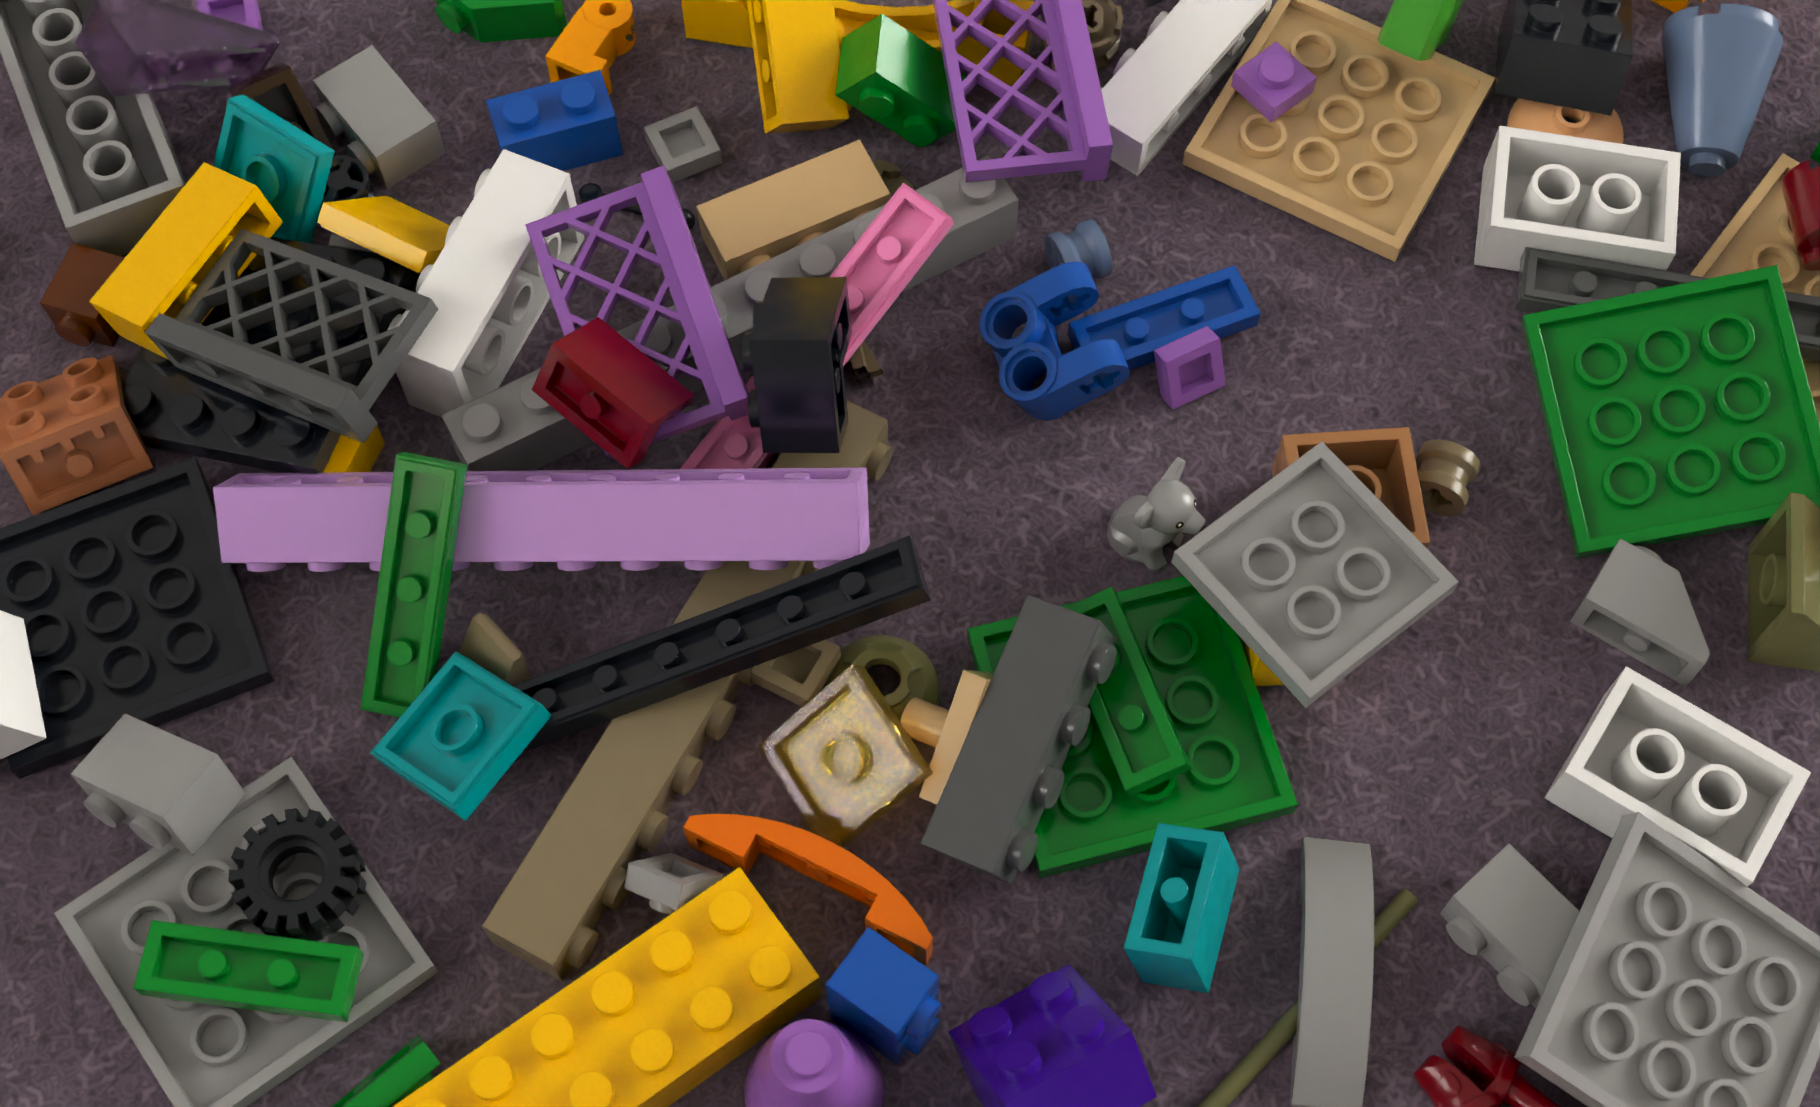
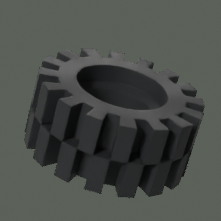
M294 808L286 809V820L279 822L272 813L262 818L267 828L266 830L258 834L250 827L243 835L250 844L246 850L235 847L231 859L238 865V869L229 870V883L236 889L231 894L235 903L243 910V913L266 935L300 939V936H306L310 941L324 939L321 932L323 928L329 926L336 933L345 926L339 917L345 911L354 916L360 905L354 897L356 893H365L366 881L360 874V872L366 871L364 860L357 852V847L347 833L331 817L326 821L321 812L311 809L308 810L307 817H303L299 810ZM297 853H310L319 857L323 863V878L318 888L312 894L299 900H287L276 895L273 887V878L277 867L285 859Z

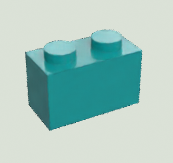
M1157 824L1124 945V950L1142 982L1209 993L1240 871L1224 832Z

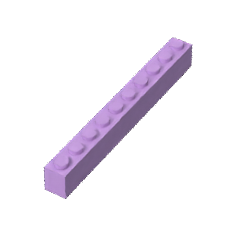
M867 467L466 471L452 571L468 568L471 566V562H494V568L499 571L528 569L533 566V562H557V568L560 570L579 571L595 567L596 561H620V567L630 571L653 569L660 565V561H684V567L689 570L717 569L724 565V561H748L749 568L755 570L781 569L788 565V561H813L815 568L822 569L866 552L870 545ZM320 472L317 474L239 473L213 487L221 562L246 563L247 570L252 572L282 569L286 566V563H307L308 570L327 572L345 568L347 562H369L370 570L380 571L393 472Z

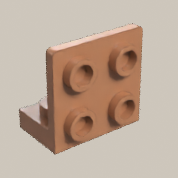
M112 355L98 360L96 358L78 360L66 367L62 374L40 383L36 381L19 383L8 389L0 398V459L33 516L153 468L151 454L139 436L137 428L124 405L119 366Z

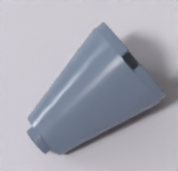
M1720 4L1718 14L1699 15L1700 5L1688 7L1672 14L1663 24L1661 41L1676 152L1681 153L1680 163L1688 167V171L1696 176L1717 177L1723 175L1725 170L1738 164L1783 47L1784 30L1778 31L1779 20L1767 11L1742 4Z

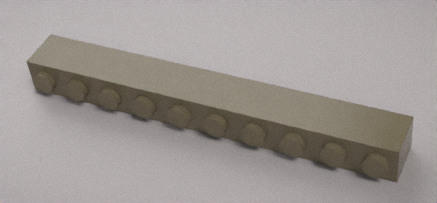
M847 400L848 423L839 453H781L772 468L867 467V481L869 478L878 481L886 471L893 454V447L888 445V420ZM724 561L722 567L705 572L672 625L820 569L813 566V561H788L786 567L775 570L749 568L748 561ZM753 667L612 719L483 923L482 927L494 945L560 981L563 980L571 966L580 969L586 963L598 940L599 933L593 930L607 907L616 910L629 892V890L624 889L629 862L636 861L642 849L652 852L662 839L669 822V817L664 813L677 793L685 796L693 788L703 766V761L699 759V756L710 738L719 741L729 729L736 713V705L732 704L743 684L750 687L755 684L752 682L750 673Z

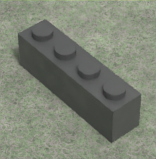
M1030 595L1027 596L923 836L922 845L944 858L1009 885L1013 884L1018 871L1023 872L1029 866L1035 854L1038 841L1037 834L1034 832L1044 808L1049 809L1055 804L1062 790L1064 772L1061 768L1071 745L1077 746L1087 731L1091 715L1088 704L1097 683L1103 684L1106 682L1115 664L1117 650L1113 645L1116 638L1100 620Z

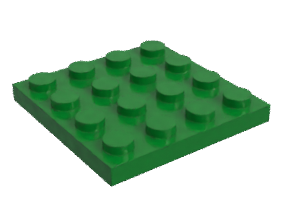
M1778 265L1523 316L1522 327L1576 558L1609 553L1613 550L1619 539L1633 546H1647L1766 524L1790 493L1804 494L1820 508V424Z
M1184 576L1118 591L1117 594L1192 769L1130 796L1124 790L1094 714L1088 704L1091 715L1087 731L1077 746L1071 745L1061 768L1064 772V782L1060 795L1051 808H1044L1034 832L1038 837L1036 851L1033 856L1038 879L1151 850L1158 823L1222 832L1292 814L1296 810L1298 803L1239 636ZM1077 602L1061 605V607L1066 608ZM1018 616L967 628V641L976 671H987L994 674Z

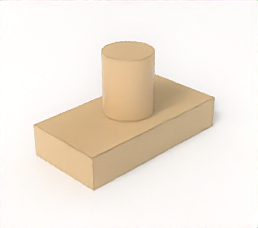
M963 670L949 710L917 697L912 698L905 707L899 725L900 733L936 748L919 794L920 798L936 805L938 804L993 677L992 673Z

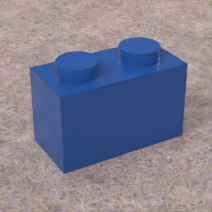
M601 70L486 100L500 152L505 149L561 171L623 155L616 115Z
M868 927L826 983L830 1018L856 1033L868 1045L898 1065L908 1050L918 1056L930 1042L940 1025L941 1020L936 1018L942 1006L937 1001L939 976Z

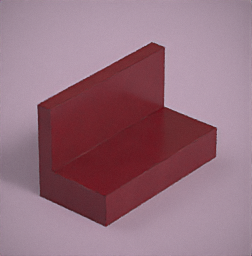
M599 317L552 343L532 387L534 393L627 469H630L644 459L661 423L690 405L695 396Z

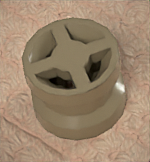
M1436 439L1422 443L1416 457V462L1419 467L1418 477L1424 509L1442 516H1456L1462 513L1469 499L1466 486L1475 481L1481 467L1478 457L1466 447L1452 441Z

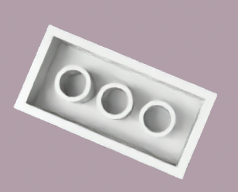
M505 149L501 152L492 169L488 168L482 172L475 187L474 199L463 217L458 216L452 221L447 231L443 250L434 265L429 264L423 269L417 281L416 293L431 298L438 307V311L396 371L409 405L441 417V415L499 388L550 299L525 224L577 206L569 173ZM571 228L545 237L551 256L569 265L585 239L584 234ZM556 270L558 277L561 280L564 273ZM406 310L404 314H398L390 323L388 330L400 326L409 310Z

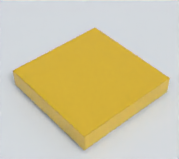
M387 195L323 202L317 223L321 224V227L417 273H421L429 264L434 265L445 246L447 231L450 225Z

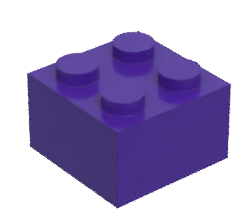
M1070 964L1055 972L1046 973L1038 977L1027 988L995 1006L978 1011L970 1020L948 1032L972 1089L984 1107H1140L1157 1097L1132 1030Z

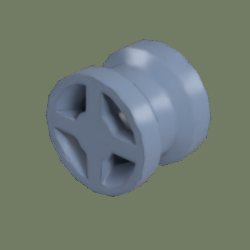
M1089 218L1079 222L1075 230L1070 233L1063 234L1055 231L1044 237V251L1050 269L1063 263L1082 262L1088 265L1091 275L1097 279L1112 273L1113 263L1109 245L1101 228L1093 219Z

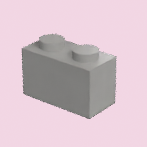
M372 45L312 80L321 104L315 107V111L325 129L333 138L343 134L350 143L346 146L349 155L364 165L368 175L374 172L387 189L446 153L436 120Z
M124 714L71 773V776L88 795L83 802L84 806L97 819L113 828H116L120 822L129 825L138 837L156 849L162 850L166 844H169L192 856L196 854L246 794L218 754L128 714Z
M1509 843L1452 896L1440 912V915L1448 922L1446 930L1449 936L1462 950L1471 955L1480 953L1499 972L1497 981L1511 999L1522 1006L1531 1004L1536 1009L1580 911Z

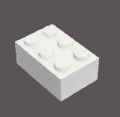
M1499 126L1483 166L1474 265L1519 271L1522 254L1525 248L1528 247L1666 271L1676 254L1681 153Z
M1626 666L1604 694L1544 798L1612 839L1622 816L1640 812L1748 887L1759 872L1811 772Z

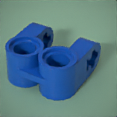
M1082 262L1063 263L1007 292L998 294L986 304L981 312L979 321L980 333L994 352L1000 368L998 376L1001 388L1011 400L1037 420L1050 421L1060 418L1065 413L1117 388L1128 379L1130 374L1120 345L1113 339L1095 340L1063 356L1057 344L1058 334L1056 326L1091 308L1099 297L1088 265ZM1026 323L1023 332L1016 338L1011 339L1015 329L1021 324ZM1047 373L1042 385L1030 391L1034 380L1040 375Z

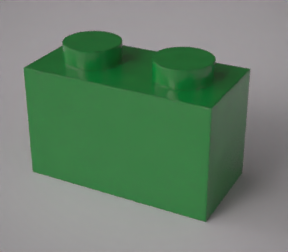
M880 14L842 37L835 96L917 147H926L956 130L943 57L940 51L884 14ZM961 74V79L963 81L966 78V76Z

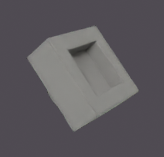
M697 106L644 127L646 142L659 167L665 166L672 183L722 163L721 149Z
M667 853L629 862L624 889L650 899L649 906L654 910L672 914L721 880L724 874L676 854Z

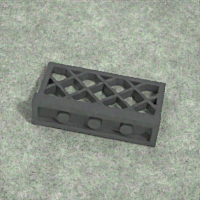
M241 228L177 317L174 319L159 313L145 331V334L177 368L365 443L378 424L369 412L370 408L438 311V307L429 297ZM252 252L264 256L265 269L238 279L237 272ZM305 272L311 274L313 286L284 297L282 281ZM266 287L270 288L272 302L245 312L243 311L242 296ZM351 290L359 292L361 304L331 315L330 298ZM229 303L230 318L209 326L200 324L211 308ZM316 304L319 320L290 331L288 314ZM399 308L409 310L400 326L379 333L376 317ZM275 320L277 336L254 345L249 344L247 330ZM365 322L367 339L340 349L337 348L336 332ZM323 338L325 355L301 364L295 361L294 348ZM371 356L373 365L358 386L343 380L341 367Z

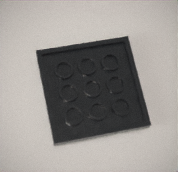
M275 237L270 238L412 291L420 274L377 253ZM257 254L239 278L265 269L264 256ZM305 272L282 281L284 297L313 286L311 274ZM269 287L241 297L244 312L272 302ZM355 290L329 299L331 315L361 304L359 292ZM229 303L216 306L201 325L209 326L230 318ZM316 304L288 314L290 331L319 320ZM403 308L376 317L379 333L388 330L392 320L398 314H401ZM275 320L247 330L249 344L254 345L277 336ZM365 322L336 332L337 348L340 349L367 339ZM323 338L293 349L295 361L300 364L325 355ZM142 347L122 386L124 405L137 428L139 436L147 447L280 473L317 474L324 471L341 436L337 432L177 368L170 360ZM371 356L341 367L343 380L358 386L373 365Z
M196 458L0 528V610L24 619L46 732V739L7 756L10 770L19 779L91 752L124 714L157 727L274 682L235 563L221 562L215 505L203 469Z

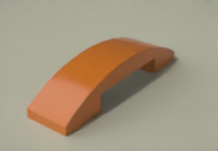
M703 814L689 816L683 829L689 847L733 869L740 867L745 875H748L758 855L761 853L869 907L870 909L865 917V930L870 927L921 964L926 966L932 956L933 937L921 917L907 899L886 878L851 852L807 830L760 817L738 814Z

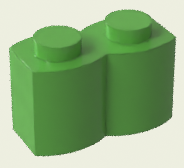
M1393 0L1378 35V41L1381 45L1417 61L1429 60L1432 58L1436 48L1445 44L1464 0Z

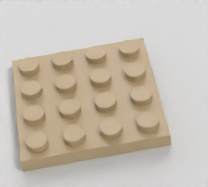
M1277 0L1234 71L1277 41L1317 77L1314 91L1271 123L1231 86L1233 72L1187 146L1182 164L1396 262L1489 95L1495 77L1436 51L1431 59L1425 61H1417L1379 43L1378 35L1381 27L1322 1Z

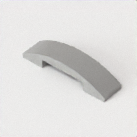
M1303 837L1299 904H1302L1298 1012L1297 1032L1293 1036L1290 1106L1362 1107L1369 1052L1374 969V885L1371 846L1365 843Z

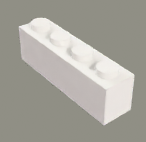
M1179 0L1170 13L1162 11L1151 24L1146 40L1137 50L1129 48L1122 55L1115 67L1113 77L1103 88L1101 87L1113 142L1110 159L1138 176L1250 46L1270 13L1272 0Z

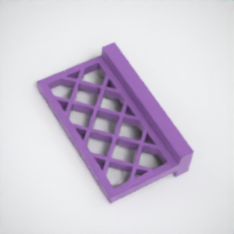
M932 0L965 181L974 182L1070 171H1081L1083 182L1105 180L1107 178L1113 142L1082 0H1036L1027 11H1024L1008 0H979L981 3L968 17L949 6L947 0ZM992 9L1015 22L1002 38L979 24ZM1040 14H1041V19H1042V21L1039 20V19H1037V17H1038ZM952 26L957 28L954 33L952 31ZM1025 30L1047 43V48L1037 59L1013 46L1014 42ZM967 36L972 37L991 49L978 65L956 52V48ZM1001 57H1004L1025 71L1012 87L988 73ZM1049 62H1051L1052 69L1047 67ZM961 74L966 76V78L963 81L961 79ZM1035 78L1057 91V97L1047 108L1042 107L1022 94ZM977 84L1001 98L987 115L965 100L967 94ZM1011 105L1035 120L1022 136L997 122ZM1059 111H1061L1062 119L1057 116ZM970 122L976 126L972 131ZM1047 127L1067 140L1069 151L1046 153L1033 145L1032 142ZM988 133L1011 149L1003 158L977 161L974 147Z
M664 165L641 173L643 182L525 224L564 336L577 330L576 327L580 328L589 323V321L571 314L568 305L579 281H583L608 293L597 315L605 323L608 322L619 298L648 310L634 341L625 339L652 361L669 368L667 373L675 380H677L681 373L703 383L710 404L687 413L679 411L670 419L661 423L651 444L729 416L731 420H735L749 414V393L676 191ZM637 203L639 204L644 223L633 244L604 232L615 211ZM597 218L593 227L585 224V222ZM569 228L588 236L574 266L552 257L545 237ZM649 237L652 240L656 254L644 250ZM599 241L628 254L613 284L585 272ZM639 259L657 266L663 271L665 279L654 301L624 289ZM556 270L568 275L563 287ZM670 293L677 312L664 307ZM659 316L682 325L686 336L674 359L644 346ZM690 351L698 370L684 364ZM604 450L606 457L612 459L613 457Z

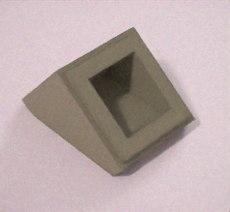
M479 612L471 620L459 653L510 685L530 679L531 673L523 653L486 613L482 614Z

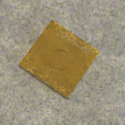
M851 665L759 744L813 833L842 848L933 774L862 665Z

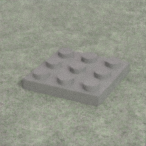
M1322 441L1174 551L1171 562L1305 708L1453 593L1459 582Z

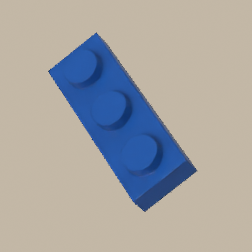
M1233 265L1069 322L1067 335L1074 349L1100 339H1113L1117 341L1129 370H1133L1155 362V349L1206 326L1220 339L1258 326L1261 313L1237 267Z

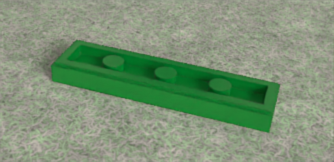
M408 452L396 454L360 710L400 718L437 674L467 464Z

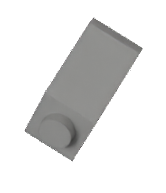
M1619 539L1600 568L1570 622L1686 687L1706 664L1711 653L1680 572L1664 563L1661 557L1654 551L1642 546H1633Z

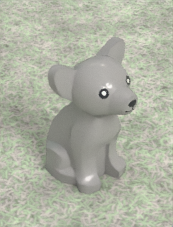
M1180 457L1174 460L1147 497L1143 495L1129 497L1114 510L1109 520L1107 536L1110 546L1125 559L1144 563L1150 571H1159L1167 564L1162 550L1164 545L1168 544L1179 548L1184 536L1183 533L1196 535L1206 525V519L1196 510V497L1187 485L1180 482V477L1186 463Z

